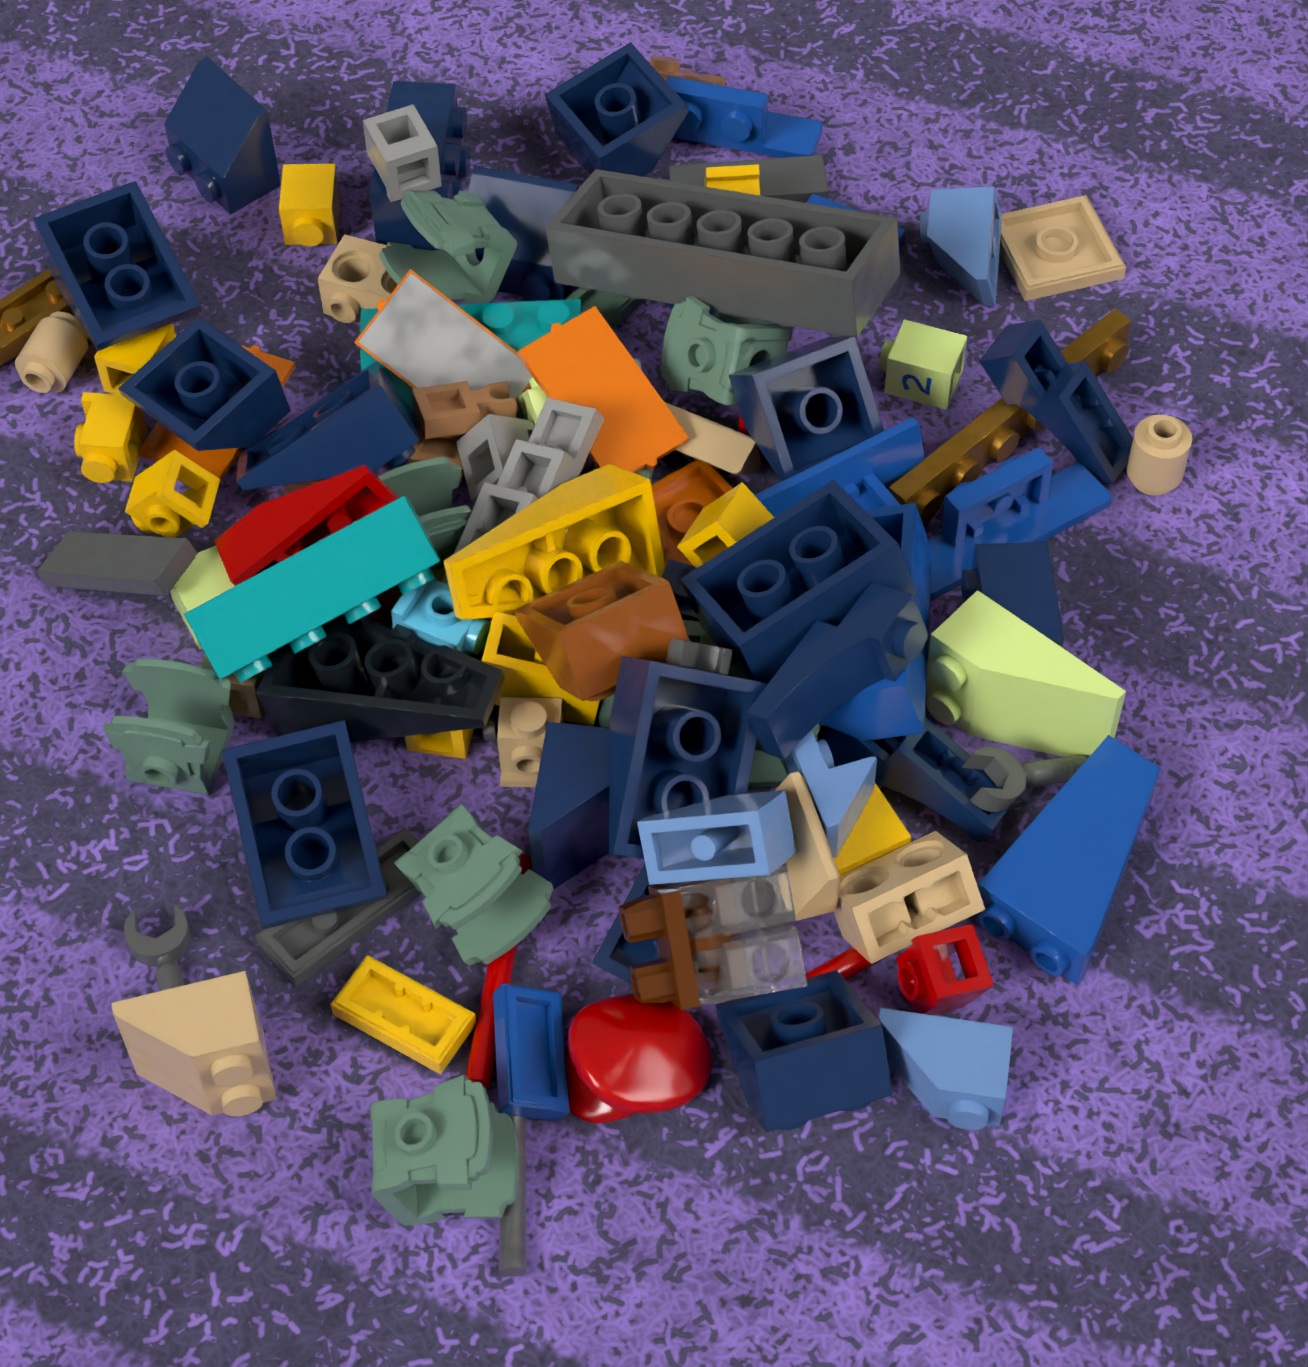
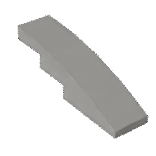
M547 397L529 441L515 440L497 485L484 482L455 553L562 483L577 478L605 419L595 408ZM445 574L442 582L449 585L447 575Z

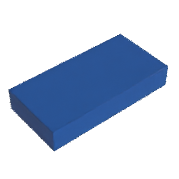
M502 983L493 993L499 1114L506 1113L512 1116L559 1122L569 1114L561 993Z

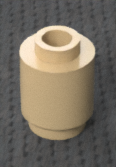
M57 311L51 313L49 317L41 319L15 360L16 370L22 382L30 389L39 393H47L49 391L58 393L66 387L88 350L87 340L89 337L75 316Z
M1153 415L1139 422L1134 432L1127 464L1128 477L1139 491L1156 496L1166 494L1179 486L1184 476L1192 444V434L1188 426L1181 420L1169 415Z

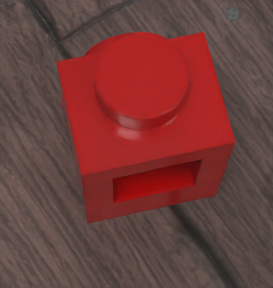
M973 924L916 936L911 940L912 946L896 957L899 967L898 982L900 993L904 1000L912 1006L914 1013L936 1015L960 1009L994 987ZM957 952L966 978L957 981L949 957Z

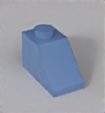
M995 187L931 190L929 211H922L920 216L922 243L930 244L935 262L984 306L995 307L1002 213Z
M785 790L722 796L645 817L637 822L649 885L771 875L797 853Z
M880 1008L879 1022L883 1028L888 1064L933 1117L945 1118L951 1125L965 1130H979L987 1125L1000 1127L1006 1100L1013 1027Z

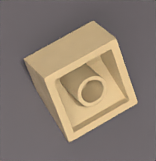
M246 971L111 1003L114 1018L136 1074L210 1115L225 1113L229 1116H244L257 1111L265 1102L277 1100L264 1032Z

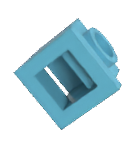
M435 579L405 595L402 594L391 611L393 628L398 624L412 630L415 638L436 648L446 645L468 656L471 653L477 655L482 651L487 642L491 622L487 618L461 620L455 617L449 585Z

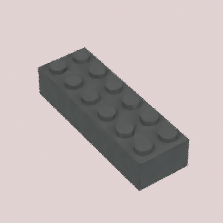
M599 169L593 171L545 227L555 283L576 286L583 290H598L625 295L632 299H647L669 304L681 303L686 301L687 297L694 296L710 307L709 311L724 313L731 317H746L774 322L785 327L795 326L823 331L834 336H855L857 338L901 275L897 217Z

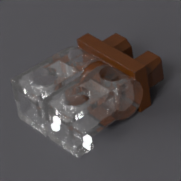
M787 863L781 865L771 875L648 885V896L637 898L618 907L622 932L628 943L657 938L660 959L630 965L629 973L633 995L640 1003H664L671 1001L679 1009L685 1010L701 1006L700 1004L723 1002L807 986L798 929L788 924V922L796 921Z

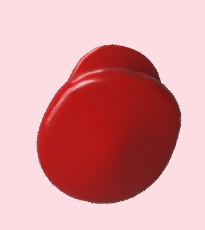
M633 994L606 998L579 1010L569 1027V1049L565 1053L569 1111L583 1121L599 1124L623 1119L634 1114L669 1112L692 1101L701 1093L710 1078L712 1051L702 1027L690 1013L679 1009L671 1001L664 1003H640Z

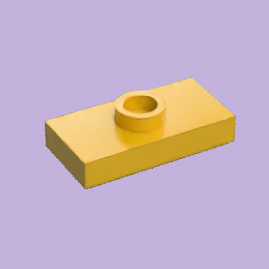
M369 955L365 957L330 1004L334 1016L440 1075L476 1025V1015L474 1012Z

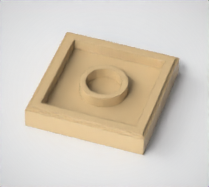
M1087 195L1002 214L1000 254L1024 301L1124 279L1126 266Z

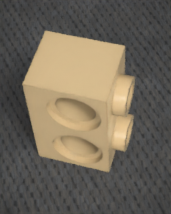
M344 234L318 277L324 314L331 315L334 319L343 323H360L361 309L377 308L378 301H386L397 287V283L391 278L379 256L382 248H386L387 245Z
M934 831L840 875L838 906H836L834 915L843 938L873 964L912 945L911 940L916 936L944 930L985 910L967 854L937 831Z

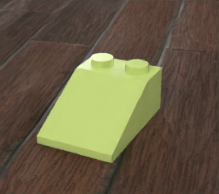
M977 590L931 634L927 661L925 705L930 714L940 723L948 726L953 724L969 736L1062 757L1083 755L1088 759L1108 735L1115 738L1126 691Z

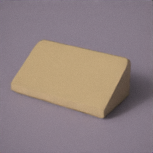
M665 402L690 437L689 441L677 448L676 451L735 475H748L759 471L762 463L758 446L752 437Z
M799 771L790 773L775 791L785 790L797 853L775 870L773 875L788 917L793 921H798L836 911L839 898L840 874L804 776L800 775Z

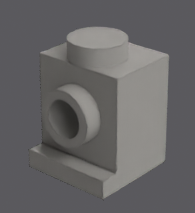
M414 104L362 120L367 154L386 186L390 202L402 199L407 190L428 191L442 186L438 146Z
M488 414L456 441L471 501L476 502L484 482L497 485L515 440L529 441V436L535 427L533 421Z

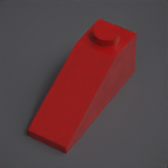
M366 465L259 504L214 540L230 582L236 586L400 497Z

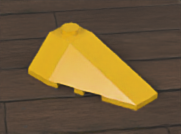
M605 465L562 483L444 560L455 617L461 620L493 618L494 611L516 616L515 609L620 560L661 577L665 570V562L651 481L646 477L615 465Z

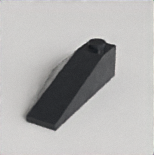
M370 613L351 624H348L344 615L341 614L321 625L327 636L295 654L289 643L276 649L271 659L272 666L267 668L256 691V695L277 736L345 720L350 742L484 728L505 677L502 670L446 645L436 648L415 638L412 630L397 624L394 628L381 624L373 620Z

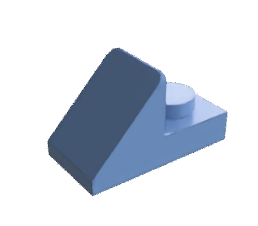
M811 730L797 744L785 760L781 759L787 775L799 771L800 775L804 776L832 855L836 858L873 792L877 759L876 757H868L835 767L827 742L824 739L816 741Z

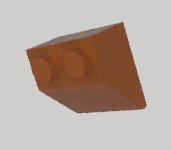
M621 560L514 610L519 624L558 686L582 701H599L615 694L622 656L667 664L665 662L670 638L690 641L670 582Z

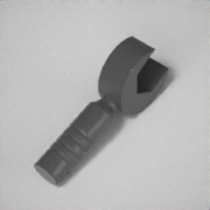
M670 638L665 663L728 675L733 650Z
M984 746L977 749L961 768L980 769L987 773L997 788L981 787L970 801L983 810L1000 812L1013 804L1022 794L1025 786L1032 787L1068 782L1087 758L1081 755L1025 762L1020 765L1018 760L1006 750L995 746Z
M175 904V927L157 938L139 932V919L135 909L129 914L124 924V937L131 955L144 965L158 966L155 976L160 991L185 985L181 968L174 961L180 958L187 950L191 940V932L184 912Z

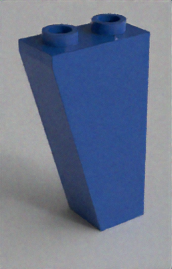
M1108 735L978 883V889L985 910L975 914L981 926L993 937L1003 941L1010 939L1031 953L1033 961L1044 972L1056 977L1063 975L1078 985L1085 977L1152 801L1161 768Z

